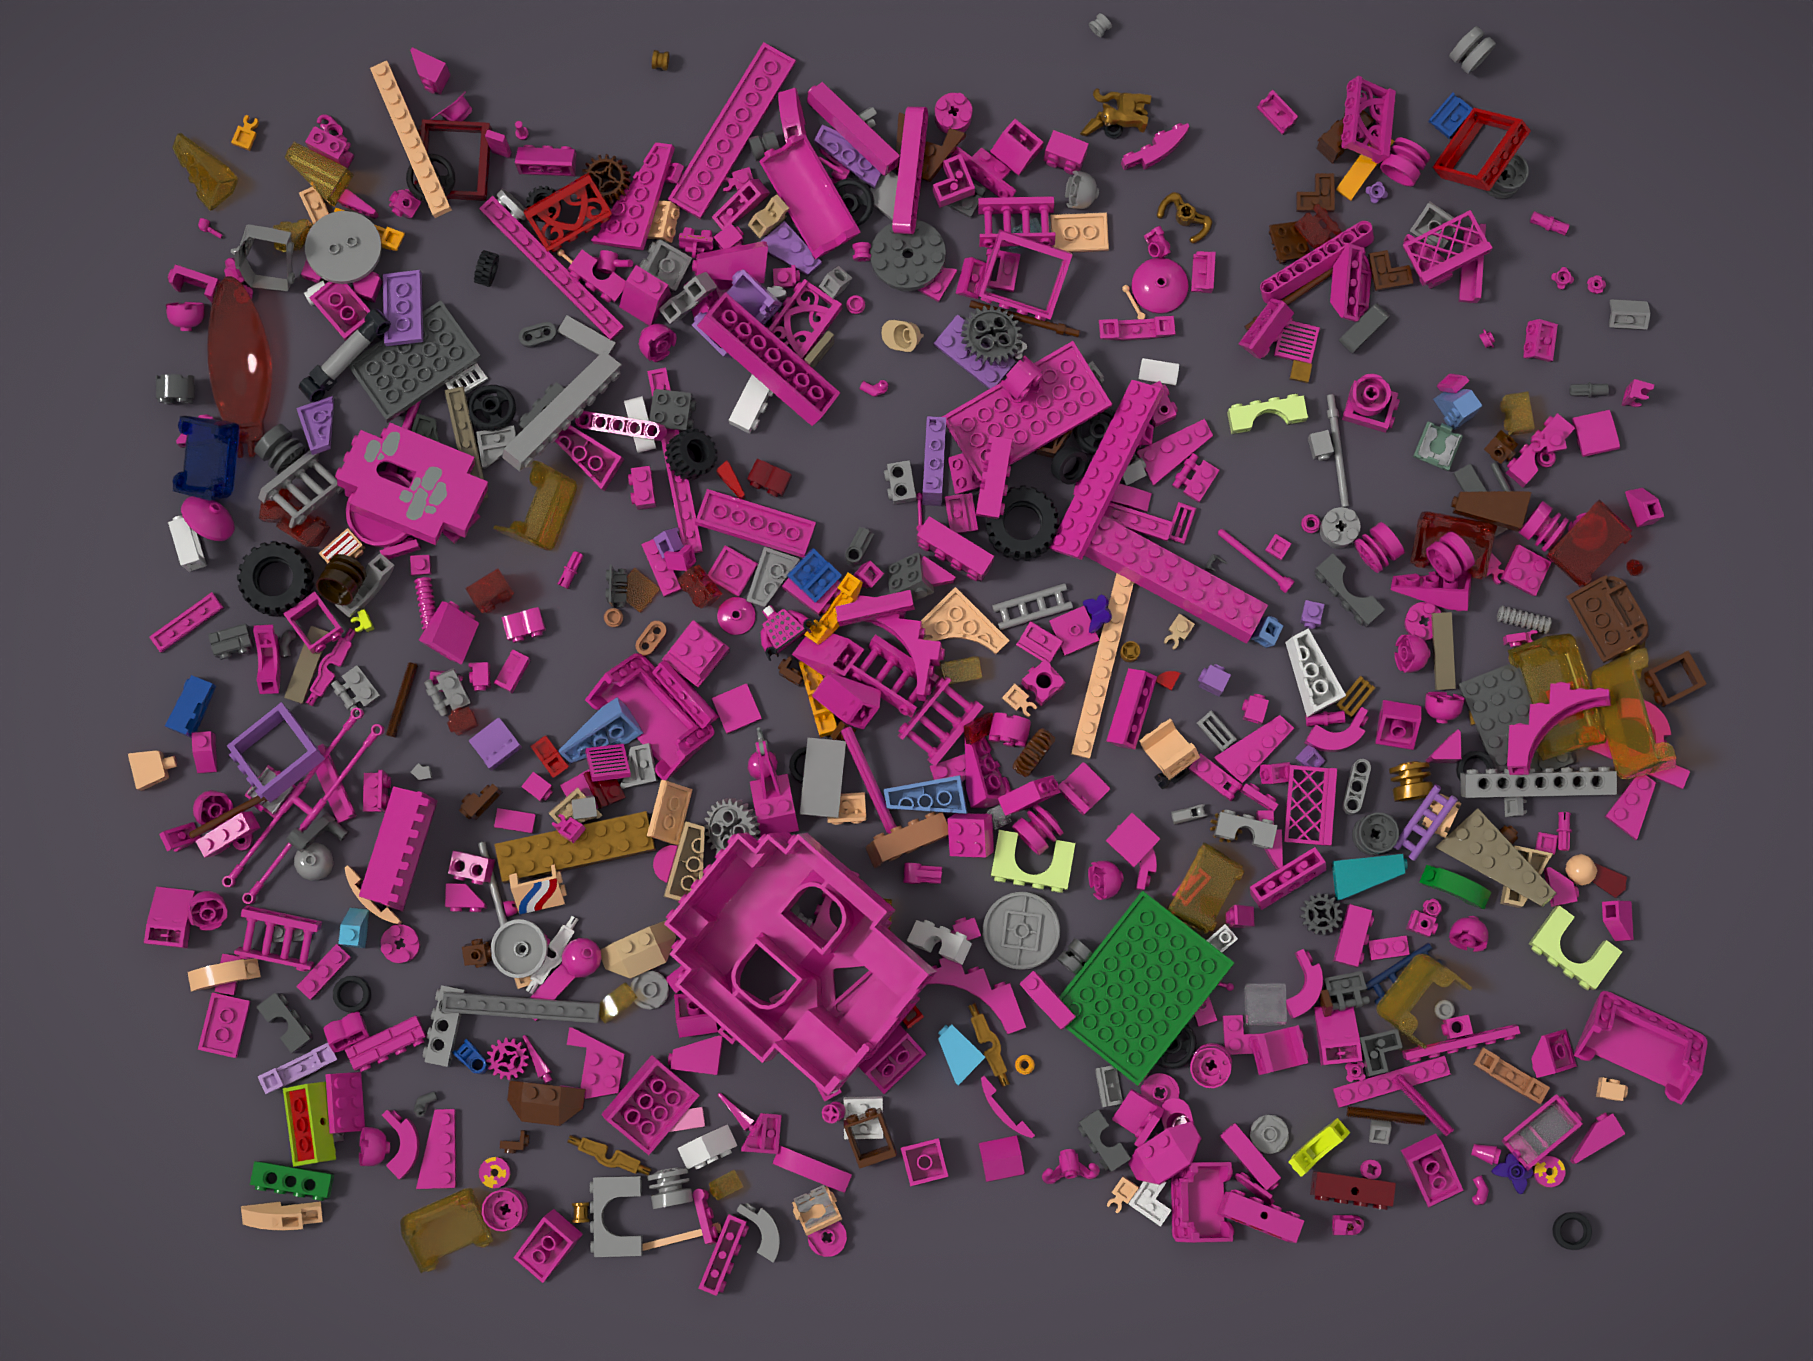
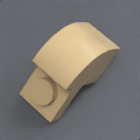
M775 195L763 210L753 216L748 226L759 238H762L787 217L785 214L789 207L778 195Z

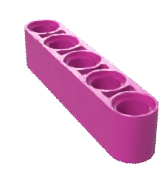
M583 411L580 417L575 418V423L578 427L592 431L661 441L667 435V429L664 425L651 421ZM586 417L589 418V421H588L587 424H585V419H586ZM605 419L606 424L602 427V421ZM622 422L623 427L619 430V424ZM638 425H640V430H639V432L637 433V432H636V427H637ZM657 427V434L654 435L653 430Z

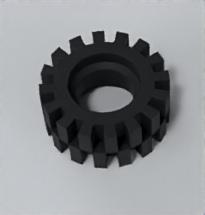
M539 186L538 189L536 187L533 188V192L530 191L528 193L529 197L526 198L527 208L537 203L540 198L551 195L555 190L553 188L550 189L549 186H545V188ZM550 207L548 209V211L552 213V215H550L551 218L556 213L555 207ZM537 215L533 216V218H535L536 221L541 220L542 222H545Z
M486 250L481 252L477 261L476 271L474 272L475 283L487 287L492 285L498 268L499 254Z

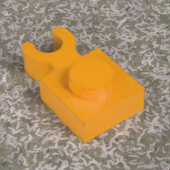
M245 115L243 119L244 127H237L231 143L250 151L257 135L253 129L258 127L259 121L255 118L254 122L249 124L250 117Z

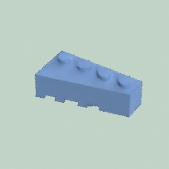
M961 775L884 789L886 806L890 809L968 813Z

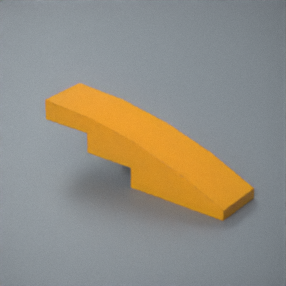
M799 661L819 736L821 738L831 735L837 727L834 715L812 697V694L823 680V676L802 661Z

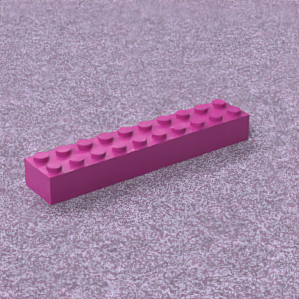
M1103 516L1084 556L1246 644L1268 607L1266 603L1106 516Z

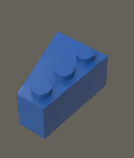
M191 675L190 679L186 680L184 690L178 698L165 727L192 738V733L198 731L216 685Z

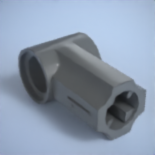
M859 527L845 553L847 564L858 566L862 562V558L874 536L872 532ZM856 552L859 557L856 560H852L849 558V554Z

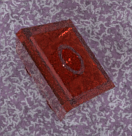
M304 506L294 507V508H295L297 511H299V510H301ZM289 513L276 525L277 528L306 547H319L330 529L326 525V520L319 516L314 517L311 514L307 516L301 525L297 524L292 529L289 527L292 518Z

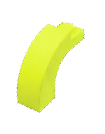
M1336 1118L1303 1145L1288 1162L1302 1177L1326 1153L1341 1143L1350 1134L1349 1130Z

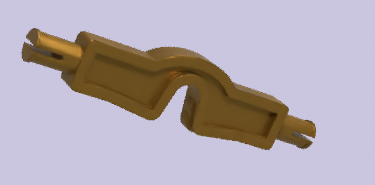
M976 1003L972 1004L973 1008L969 1005L968 1007L972 1014L971 1022L978 1042L982 1044L990 1041L993 1044L992 1048L984 1051V1056L991 1066L994 1076L999 1077L1002 1087L1009 1085L1010 1083L1005 1074L1007 1069L1000 1055V1041L990 1031L985 1017L979 1013Z
M572 1135L569 1136L572 1140L568 1139L567 1143L577 1146L579 1151L594 1156L600 1164L606 1167H620L632 1173L640 1172L647 1176L650 1174L651 1168L641 1165V1161L628 1156L620 1150H616L613 1157L607 1159V1145L584 1137L579 1139Z

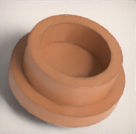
M608 609L604 614V621L610 627H618L623 622V614L619 609Z

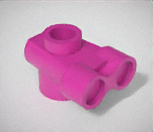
M1161 226L1152 229L1151 232L1144 235L1147 244H1149V254L1159 259L1171 253L1170 244L1165 240L1164 231Z

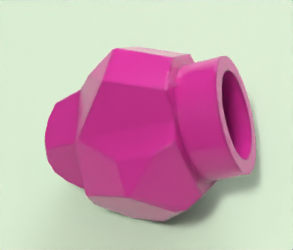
M228 258L225 261V276L230 283L234 282L238 286L245 279L242 277L240 270L236 269L235 258Z

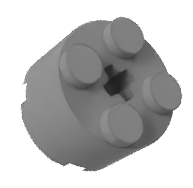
M1344 507L1334 508L1321 521L1319 528L1320 536L1332 548H1346L1354 542L1360 532L1359 518L1351 509ZM1340 525L1344 529L1340 532V529L1336 527Z

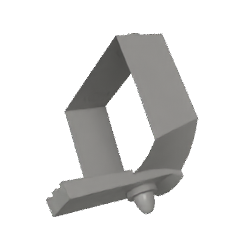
M246 225L240 246L231 249V253L235 255L236 269L240 270L245 281L250 287L288 291L290 285L294 283L295 273L292 270L294 243L291 241V232ZM254 238L286 244L287 279L254 274L246 259Z

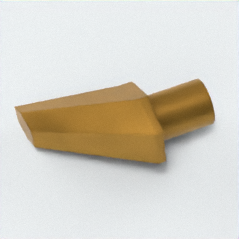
M1098 112L1096 118H1091L1080 134L1082 136H1088L1104 126L1102 119L1098 118L1102 112Z

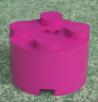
M948 93L942 96L935 106L936 126L944 133H948L949 128L965 132L972 121L970 101L962 93Z
M1024 356L1023 360H1019L1008 372L1006 380H1002L1000 385L1017 400L1019 398L1023 400L1029 394L1030 386H1036L1042 379V370Z
M1366 374L1359 378L1350 392V403L1354 411L1364 416H1374L1381 413L1390 400V386L1377 374ZM1371 392L1373 398H1369V395H1367V393Z
M994 713L988 740L993 742L1003 741V745L1008 747L1018 746L1025 748L1031 722L1027 718L1016 715L1007 716V713Z

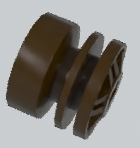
M336 554L331 557L325 570L317 580L316 588L326 600L337 605L351 604L356 596L358 589H360L367 577V573L363 565L356 559L344 554Z

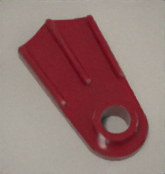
M1594 863L1597 873L1592 882L1614 898H1617L1626 890L1627 876Z

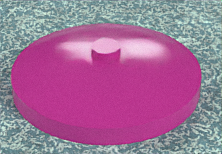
M389 471L377 472L382 478L409 488L411 484L410 481L397 473ZM347 501L346 519L349 528L364 543L374 547H388L401 542L409 535L351 511L350 503Z

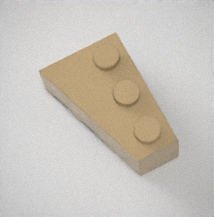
M1514 846L1540 875L1553 854ZM1503 886L1500 904L1520 908L1524 906L1528 898Z

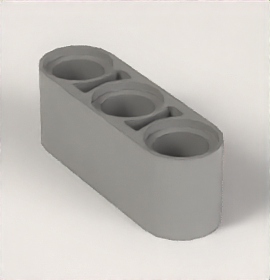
M1365 759L1357 760L1351 767L1342 803V809L1348 815L1356 814L1362 807L1371 771V765ZM1357 764H1363L1365 766V773H1359L1357 771ZM1353 782H1358L1361 785L1359 792L1352 789ZM1348 801L1356 803V810H1350L1347 807Z

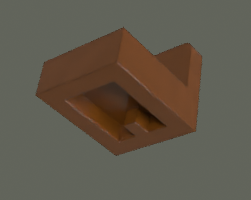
M788 656L787 660L783 659L778 666V669H780L779 675L799 687L803 678L796 669H788L792 662V658Z

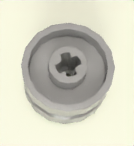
M1478 26L1467 33L1449 55L1455 63H1459L1467 57L1461 65V68L1467 74L1473 72L1497 44L1490 37L1480 42L1484 36V31Z

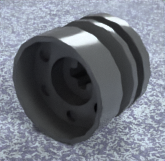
M1515 153L1487 193L1498 199L1512 197L1528 177L1529 167L1526 160L1520 154Z
M278 424L269 430L259 440L254 449V452L263 461L269 460L268 466L274 468V472L278 475L302 457L306 451V447L299 443L297 438L291 439L292 433L283 424Z
M1376 812L1362 817L1355 823L1352 830L1354 845L1360 852L1367 855H1377L1389 851L1396 845L1399 838V829L1396 821L1385 813ZM1375 831L1377 835L1371 838L1370 835Z

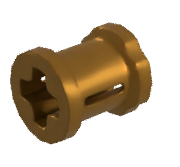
M589 1202L572 1203L574 1207L572 1223L590 1222L587 1210Z

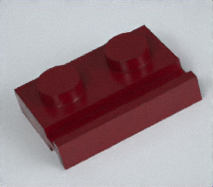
M590 771L583 774L599 809L626 798L617 779L592 782Z

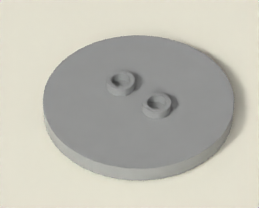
M350 211L333 212L320 218L309 230L305 241V254L312 270L324 280L337 284L353 283L365 278L377 266L382 252L381 238L374 224L363 215Z
M1028 892L1010 893L998 899L988 910L983 923V939L991 956L1000 964L1017 970L1031 969L1044 963L1054 953L1060 938V924L1052 906L1040 896Z

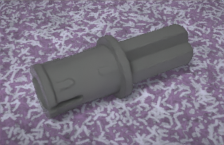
M1588 382V384L1570 385L1569 392L1571 396L1608 395L1609 387L1607 383L1591 384V382Z

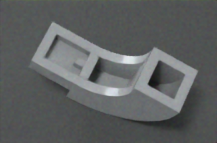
M740 1204L736 1211L757 1224L761 1231L762 1242L757 1253L774 1263L780 1248V1234L775 1220L763 1208L757 1214L755 1213L756 1208L750 1204Z

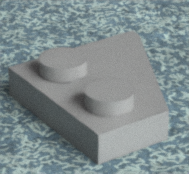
M514 425L495 431L476 432L482 468H487L502 457L503 449L516 437Z

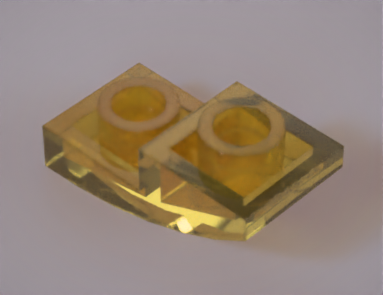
M623 983L600 1002L599 1016L605 1024L609 1023L620 1011L625 1010L637 998L627 983Z

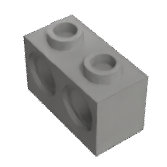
M910 460L887 464V470H884L885 480L890 482L891 487L887 489L889 500L893 499V504L916 501ZM895 470H901L904 473L903 476L900 478L894 477L893 472ZM904 488L907 493L904 496H898L896 490Z

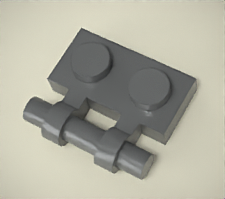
M1362 971L1324 978L1325 989L1329 991L1331 998L1336 997L1337 1002L1332 1003V1011H1344L1346 1008L1354 1006L1359 1008L1363 1007L1364 1004L1370 1003L1368 996L1361 997L1360 992L1367 990ZM1353 994L1354 999L1344 1000L1343 996Z

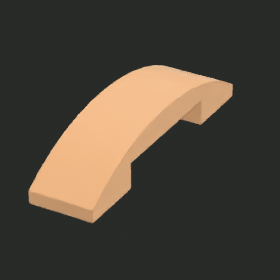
M347 865L345 867L347 880L359 901L376 916L394 924H402L403 922L390 908L387 907L381 911L373 901L359 897L361 889L358 885L364 880Z

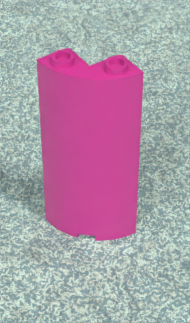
M795 134L787 139L788 143L777 150L772 148L764 153L765 156L759 162L777 194L789 207V215L813 257L817 259L833 251L841 244H845L861 232L806 135L803 134L797 137Z

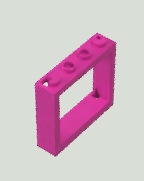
M999 229L978 296L987 303H992V301L998 302L999 306L1005 309L1013 307L1017 309L1016 312L1027 315L1029 312L1035 314L1036 319L1045 321L1047 318L1051 320L1073 254ZM1003 240L1063 259L1046 310L986 291Z

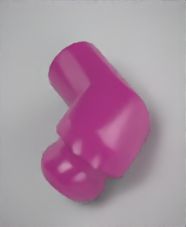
M880 380L879 383L871 385L863 381L859 389L876 397L888 390V383L885 380Z
M1479 1175L1472 1179L1478 1189L1477 1194L1472 1197L1475 1205L1484 1204L1489 1192L1484 1179Z

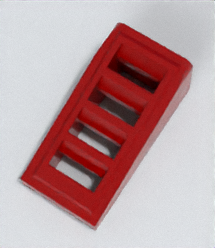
M725 461L716 469L717 475L739 499L744 500V491L730 463Z

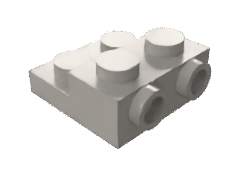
M657 240L655 243L652 242L647 250L650 253L649 256L641 261L639 267L668 284L669 289L674 292L683 278L692 257L662 240Z

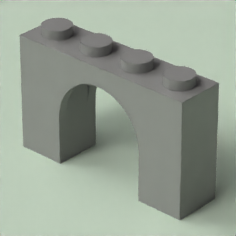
M642 1176L594 1177L593 1181L590 1182V1193H593V1201H590V1213H594V1221H590V1232L594 1233V1241L590 1243L591 1253H594V1257L642 1256L643 1235H615L607 1229L603 1220L604 1209L612 1199L642 1196Z

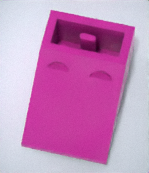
M832 634L819 645L805 636L792 655L823 676L830 672L846 678L852 665L855 666L860 660L864 649L850 639L836 634Z
M828 672L812 694V697L844 723L864 730L880 708L881 690Z
M156 887L146 924L145 944L188 948L191 925L188 919V905L195 896V891Z
M1314 1007L1321 1065L1362 1061L1361 1044L1354 1007L1346 1008L1344 1011L1334 1010L1331 1016L1324 1017L1321 1007Z

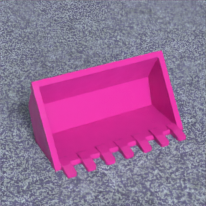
M393 786L359 897L399 911L404 910L438 802L437 800L423 792H415Z

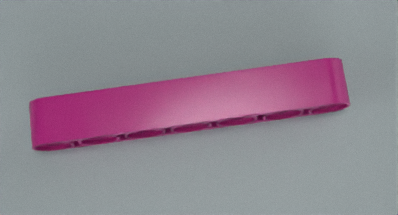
M907 107L905 112L892 223L893 232L896 234H914L916 228L928 124L927 107Z
M1361 221L1264 280L1260 285L1263 301L1268 304L1271 298L1281 300L1331 269L1347 244L1363 248L1370 245L1374 241L1371 223Z

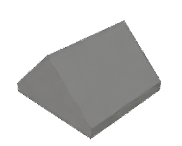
M1429 201L1410 232L1420 236L1452 220L1454 217ZM1448 226L1444 228L1442 235L1452 237L1456 228ZM1430 235L1427 237L1426 242L1437 246L1439 237ZM1441 238L1439 248L1443 249L1449 240Z

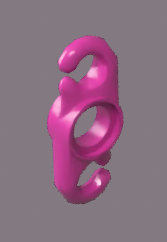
M323 114L317 118V123L320 124V127L325 132L329 133L330 130H335L339 134L335 137L347 142V138L342 134V127L336 123L332 116ZM323 119L329 122L328 124H320ZM347 142V147L344 151H347L350 148L351 144L349 142Z

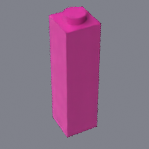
M1233 1123L1219 1135L1263 1189L1272 1191L1280 1184L1278 1180L1281 1177L1236 1123Z

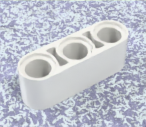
M643 396L624 401L628 418L649 421ZM638 425V426L636 427V432H637V433H638L639 430H640V425ZM633 437L638 453L656 449L654 440Z

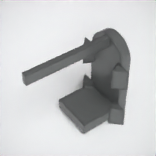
M1212 554L1205 569L1215 572L1216 569L1212 568L1211 564L1215 562L1216 558L1225 564L1227 562Z

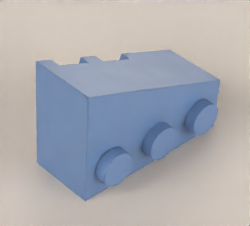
M1469 389L1459 390L1456 394L1443 392L1433 398L1445 416L1444 421L1448 426H1452L1454 430L1472 419L1482 407L1473 391Z

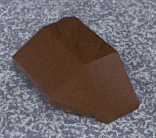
M510 1081L507 1101L521 1122L561 1126L584 1109L586 1089Z

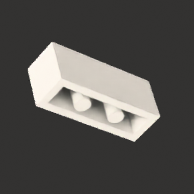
M751 375L729 418V424L749 434L752 429L755 430L760 421L758 417L760 413L765 412L768 403H766L768 397H772L774 394L754 375Z

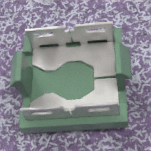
M1427 422L1413 457L1449 471L1463 436L1451 432L1453 427L1441 423L1440 427L1431 422Z

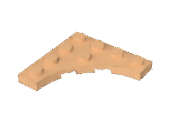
M956 587L921 620L922 626L925 628L924 640L967 639L985 646L995 655L1010 641Z

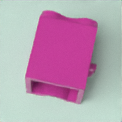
M1046 659L1036 668L1033 666L1029 669V674L1021 682L1026 690H1031L1035 693V701L1040 706L1044 705L1063 689L1066 683ZM1046 675L1050 678L1051 684L1048 688H1040L1037 685L1036 681L1039 676Z

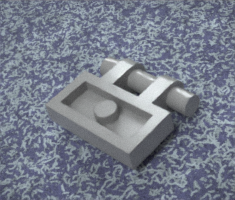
M358 665L342 676L346 682L345 684L341 685L338 680L331 684L335 689L334 693L341 697L345 703L344 706L350 711L353 708H358L356 705L360 702L364 707H367L380 697V694ZM350 688L356 695L353 699L346 693Z
M454 668L436 675L439 682L437 684H433L431 679L424 682L427 687L426 692L428 695H431L434 701L433 706L435 710L439 711L441 716L448 713L445 706L449 704L454 711L471 702ZM443 690L446 698L441 700L438 691Z

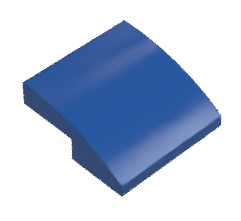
M812 548L786 576L816 603L842 575Z

